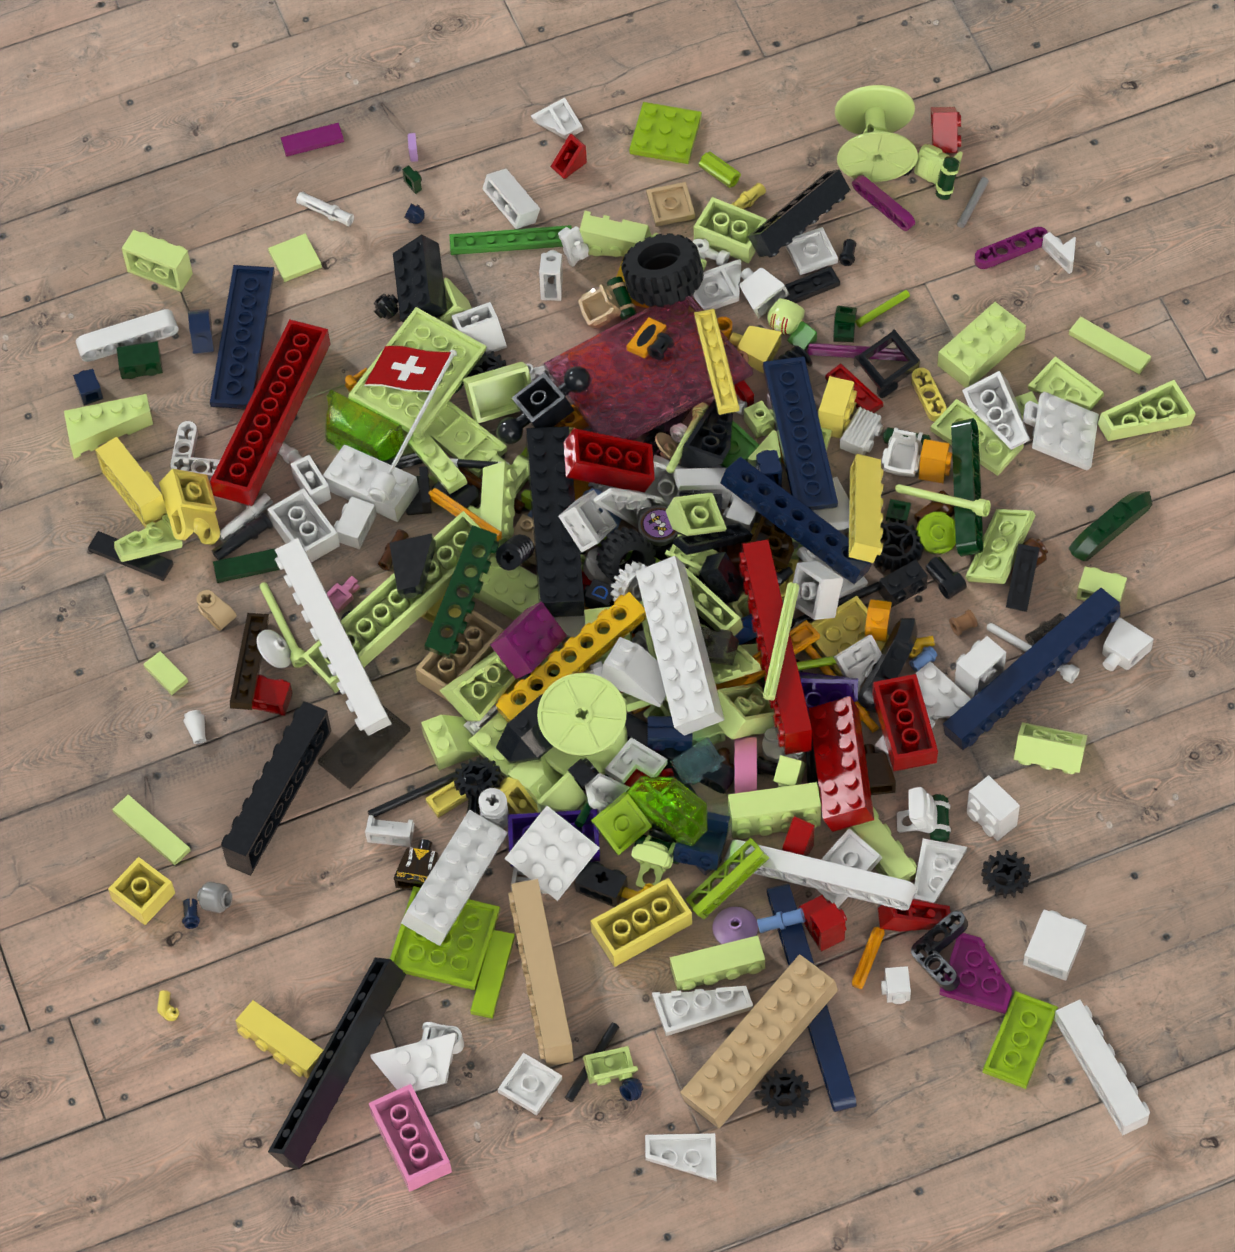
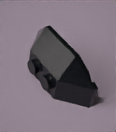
M543 694L508 722L500 737L496 749L510 764L538 760L554 747L543 736L538 724V706Z

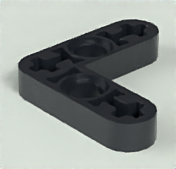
M960 911L948 914L911 947V954L916 962L945 991L956 989L960 983V978L956 971L939 954L965 932L968 927V921ZM937 934H945L943 940L938 942L934 941V938ZM919 951H925L928 957L925 958ZM933 962H941L939 968L935 970L930 969ZM946 973L952 980L948 982L944 979L943 974Z

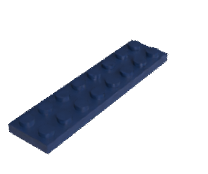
M233 265L210 397L211 407L246 409L256 388L275 274L274 267Z
M805 357L763 362L764 375L791 495L811 510L837 507L838 500Z

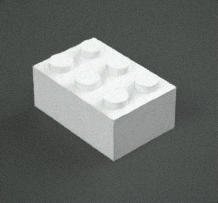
M304 488L267 509L270 522L284 542L287 544L298 538L311 563L340 546L338 533Z

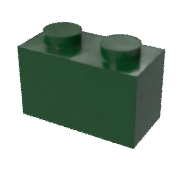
M158 341L116 347L118 366L122 379H134L136 377L154 376L163 373Z

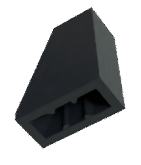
M432 533L389 543L397 591L401 598H414L424 591L437 546Z

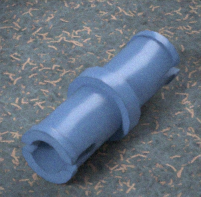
M802 908L786 913L780 911L774 916L757 919L760 933L778 928L784 930L786 926L805 922Z

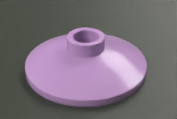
M742 907L726 908L719 912L713 921V934L720 944L753 937L758 932L755 916ZM737 922L739 923V925L737 927H734L731 925V923Z

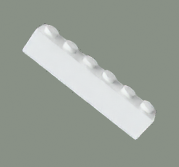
M1078 1000L1056 1010L1054 1021L1122 1136L1146 1125L1150 1114L1149 1108L1137 1096L1138 1090L1133 1082L1130 1083L1127 1079V1073L1123 1064L1118 1063L1115 1059L1113 1047L1110 1044H1106L1103 1039L1104 1034L1098 1024H1094L1089 1007L1087 1005L1084 1006L1081 1000Z

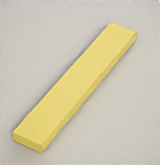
M715 309L694 312L718 414L740 411Z

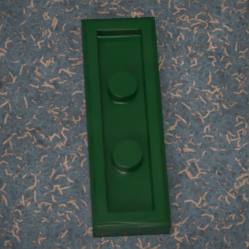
M276 548L213 561L217 583L280 570L275 561V558H277Z

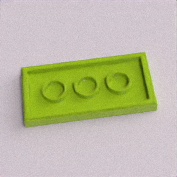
M1015 991L982 1073L1026 1089L1058 1007Z

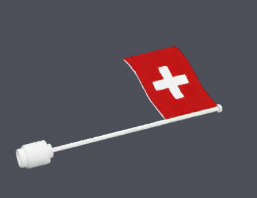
M385 346L365 386H384L404 391L430 393L389 471L378 472L373 480L368 495L373 502L382 504L388 500L396 485V479L392 472L454 356H457L456 350L435 352L405 346Z

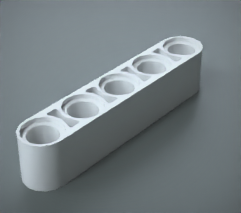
M164 309L81 335L76 339V345L81 359L85 362H90L116 354V347L149 343L173 336L178 332V326L173 312L169 309Z

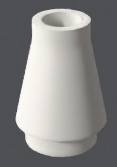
M200 710L185 713L183 722L193 739V743H204L206 741L205 716Z

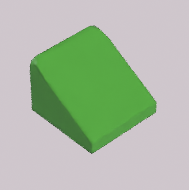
M801 321L798 328L790 335L787 341L793 346H799L807 350L809 343L817 341V332L804 321Z

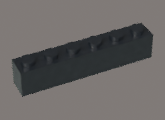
M840 169L827 171L748 236L759 257L768 256L771 258L777 255L781 247L792 243V238L804 233L808 225L816 223L821 214L832 210V205L845 199L844 195L851 191Z

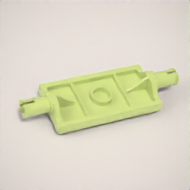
M450 401L446 403L426 430L438 446L454 459L505 461L501 456L507 452V446ZM467 468L478 477L483 473V469Z

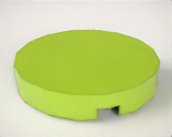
M932 512L925 515L919 521L916 528L918 530L916 536L921 537L919 543L923 544L926 552L943 554L952 550L956 544L955 520L952 517H949L944 512Z

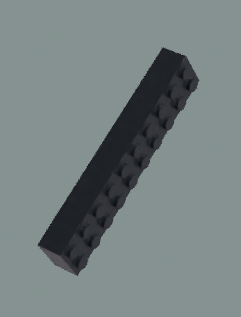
M569 426L526 428L539 602L542 601L553 617L584 616L580 549L558 517L575 502L574 480L567 478L565 471L564 441L569 436Z

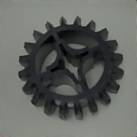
M898 518L895 522H891L888 519L887 524L881 523V528H883L881 540L885 539V543H883L881 555H877L874 561L876 568L882 566L883 572L889 569L892 573L894 570H898L914 560L920 561L924 546L919 543L921 537L916 536L918 530H915L914 524L907 526L906 520L903 523H899ZM911 545L912 548L905 554L904 550L907 549V546Z

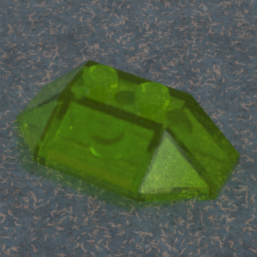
M641 776L626 791L642 813L678 843L693 846L708 830L707 803L674 777Z

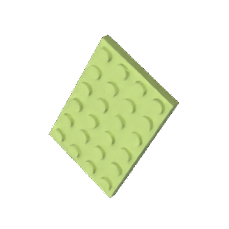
M415 307L386 346H405L435 352H449L454 349L457 352V356H454L412 435L419 439L422 437L461 385L463 379L468 376L486 352L487 348L486 345ZM380 353L348 394V399L409 433L430 392L404 391L384 386H365L370 373L381 355Z

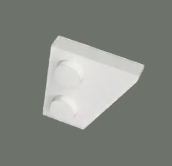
M565 98L531 115L535 123L567 140L570 134L576 135L583 131L581 123Z
M868 635L834 656V659L844 677L858 678L859 692L860 685L865 677L869 676L873 665L878 662L882 653L873 636Z

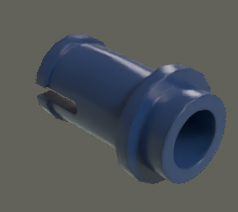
M190 898L183 901L184 917L182 923L188 929H194L200 923L197 912L198 902L193 898L191 907Z

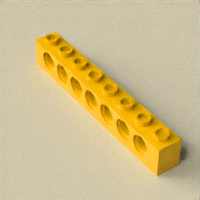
M630 592L625 596L620 595L614 601L612 607L602 610L593 623H587L581 629L580 634L569 638L560 651H554L548 657L547 662L542 666L538 665L525 680L521 679L514 686L515 689L509 694H503L496 704L498 712L507 722H510L537 697L544 694L547 688L555 681L570 674L583 673L589 668V665L595 663L614 647L619 637L624 638L647 619L645 608ZM618 614L626 615L623 620L615 619ZM601 628L610 629L607 634L599 633ZM585 642L593 643L590 648L582 647ZM568 656L576 657L574 662L569 663L565 661ZM552 670L560 671L555 677L549 676ZM536 684L543 685L539 691L532 690V687ZM519 698L526 699L523 705L515 704Z

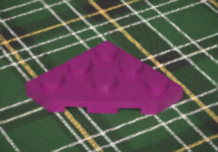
M962 933L956 939L949 965L960 978L959 986L952 991H945L941 988L939 995L1006 1014L1013 990L1006 983L1001 970L985 948L983 940L980 937ZM945 973L944 979L948 982L951 981L952 978H949Z

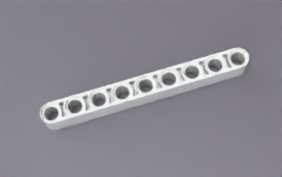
M732 840L723 861L725 862L745 841ZM759 845V847L768 855L769 859L753 873L900 910L909 909L917 890L913 883L906 880ZM753 846L745 851V858L755 850ZM733 863L730 867L735 869L740 863Z

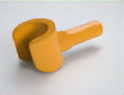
M364 368L354 376H346L345 387L348 391L351 392L358 383L357 380L368 370L367 368Z

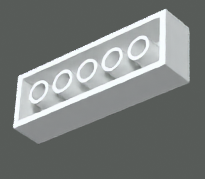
M469 810L406 911L401 924L440 946L501 847L508 832Z

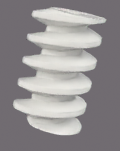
M496 788L484 790L479 796L481 817L504 829L508 825L509 815L505 794Z

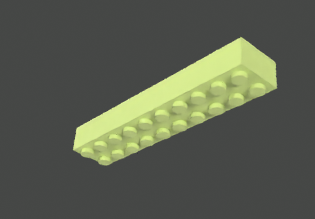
M464 511L434 537L437 546L422 594H418L410 599L401 598L397 591L395 574L393 573L341 620L363 667L368 665L445 595L472 525L479 527ZM476 548L473 551V555L476 557H482L485 554L482 548ZM468 568L465 571V575L467 576L474 568ZM319 640L302 656L313 671L336 693L339 691L336 683L340 680L337 675L333 677L328 665L331 662L328 657L324 659L319 649L322 646Z

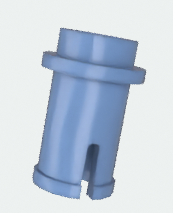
M931 646L924 647L919 655L909 661V664L915 672H918L930 661L934 662L938 655Z

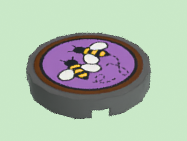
M653 506L646 509L640 515L638 521L639 533L652 545H668L674 542V538L680 534L671 527L666 514L668 507Z

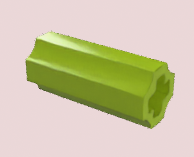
M710 151L701 157L699 167L729 188L734 187L738 183L741 173Z

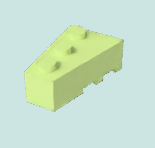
M584 211L579 229L584 243L589 248L588 254L593 256H625L628 250L634 247L637 242H642L650 236L652 238L650 229L646 224L624 219L622 222L609 220L610 216L603 215V218L591 216L589 211Z

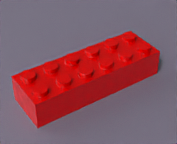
M851 696L809 708L823 820L832 832L873 821L874 813L859 708Z

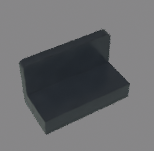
M427 466L419 467L420 476H416L419 492L406 509L407 515L432 513L431 499L428 494L430 483Z

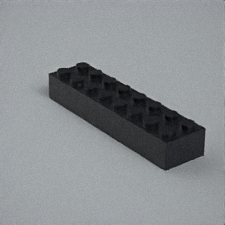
M303 701L300 708H296L292 723L284 729L283 739L280 744L277 743L275 745L270 762L267 761L265 763L261 778L255 781L252 794L244 800L240 815L234 818L230 833L226 834L221 842L228 867L247 875H252L331 733L327 710Z

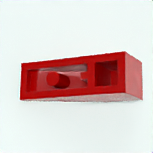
M912 900L908 910H900L884 905L878 907L880 929L899 932L930 930L951 913L950 906L916 900Z

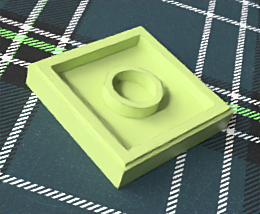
M306 233L268 248L269 254L284 282L322 268L321 262Z

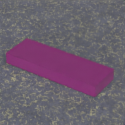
M339 122L280 137L286 157L344 142Z

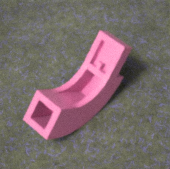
M748 736L734 739L735 793L757 791V737Z

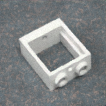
M595 490L578 498L558 516L581 552L598 544L617 526L608 510L594 502L593 498L598 496Z

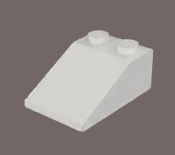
M619 637L603 663L600 677L610 681L619 691L660 707L666 698V692L658 661L640 645Z

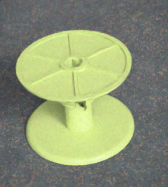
M871 85L854 89L837 102L835 117L838 123L846 130L859 134L843 144L837 154L838 166L846 175L854 179L859 175H864L871 182H882L901 177L915 166L918 159L915 145L906 137L893 133L906 126L914 116L915 104L907 93L891 86Z
M589 673L570 674L551 684L541 697L537 713L538 724L543 736L554 746L544 754V757L549 765L560 774L570 773L568 769L578 760L587 758L597 771L604 775L605 768L628 742L625 726L626 705L621 693L610 681Z

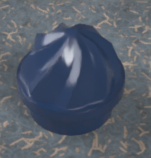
M411 203L404 218L409 220V223L419 224L424 220L425 213L420 205L417 204L416 206Z
M637 1078L625 1079L619 1088L622 1097L627 1101L638 1100L644 1089L641 1081Z

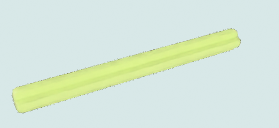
M790 582L787 584L763 698L773 701L776 697L799 592V585L797 583Z

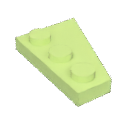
M1056 356L1028 385L1029 390L1040 394L1047 392L1088 410H1091L1104 396L1103 391Z
M168 514L162 516V520L156 523L152 521L146 525L145 529L139 532L134 531L115 541L114 548L120 561L124 562L182 548V540L174 537Z

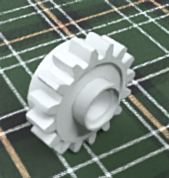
M633 561L631 565L625 564V570L619 569L620 575L614 576L616 582L611 584V587L614 588L610 593L614 596L613 601L620 595L625 596L628 592L639 602L643 601L635 571L647 566Z

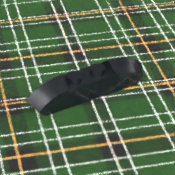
M901 618L895 624L881 651V657L874 664L871 673L858 694V701L866 711L876 712L872 696L873 682L897 678L908 659L918 635L915 618Z

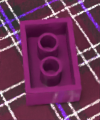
M541 601L522 612L490 645L512 675L518 679L532 672L567 635Z

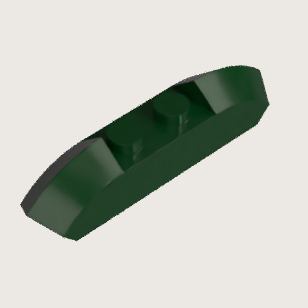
M1135 491L1122 498L1073 541L1069 547L1071 554L1082 561L1091 559L1153 505L1150 491Z

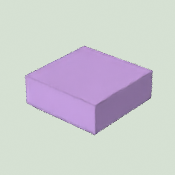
M410 133L407 135L410 161L415 162L418 161L416 134Z

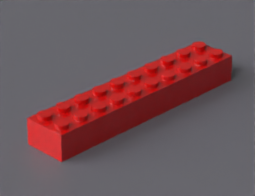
M289 319L210 480L213 496L253 506L331 345L328 329Z
M769 540L742 544V552L739 553V570L741 577L744 576L745 595H748L749 599L747 601L749 614H752L753 617L752 628L753 632L757 634L756 646L758 652H761L760 663L762 671L765 670L766 676L764 680L766 684L783 601ZM790 633L776 697L773 701L769 700L770 708L774 710V726L778 728L779 747L784 748L785 755L811 751L812 727Z

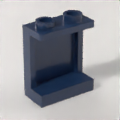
M687 807L679 840L674 847L673 861L717 870L729 833L730 816Z

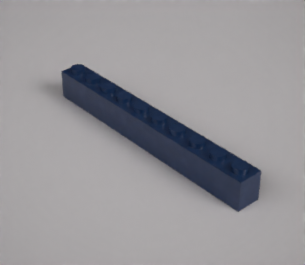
M1099 588L943 723L945 735L962 750L972 746L980 735L991 730L995 722L1000 718L1006 717L1010 709L1016 704L1022 703L1031 691L1037 690L1047 677L1053 676L1063 663H1068L1078 650L1084 649L1093 637L1099 636L1108 624L1115 622L1121 614L1120 602L1103 588Z

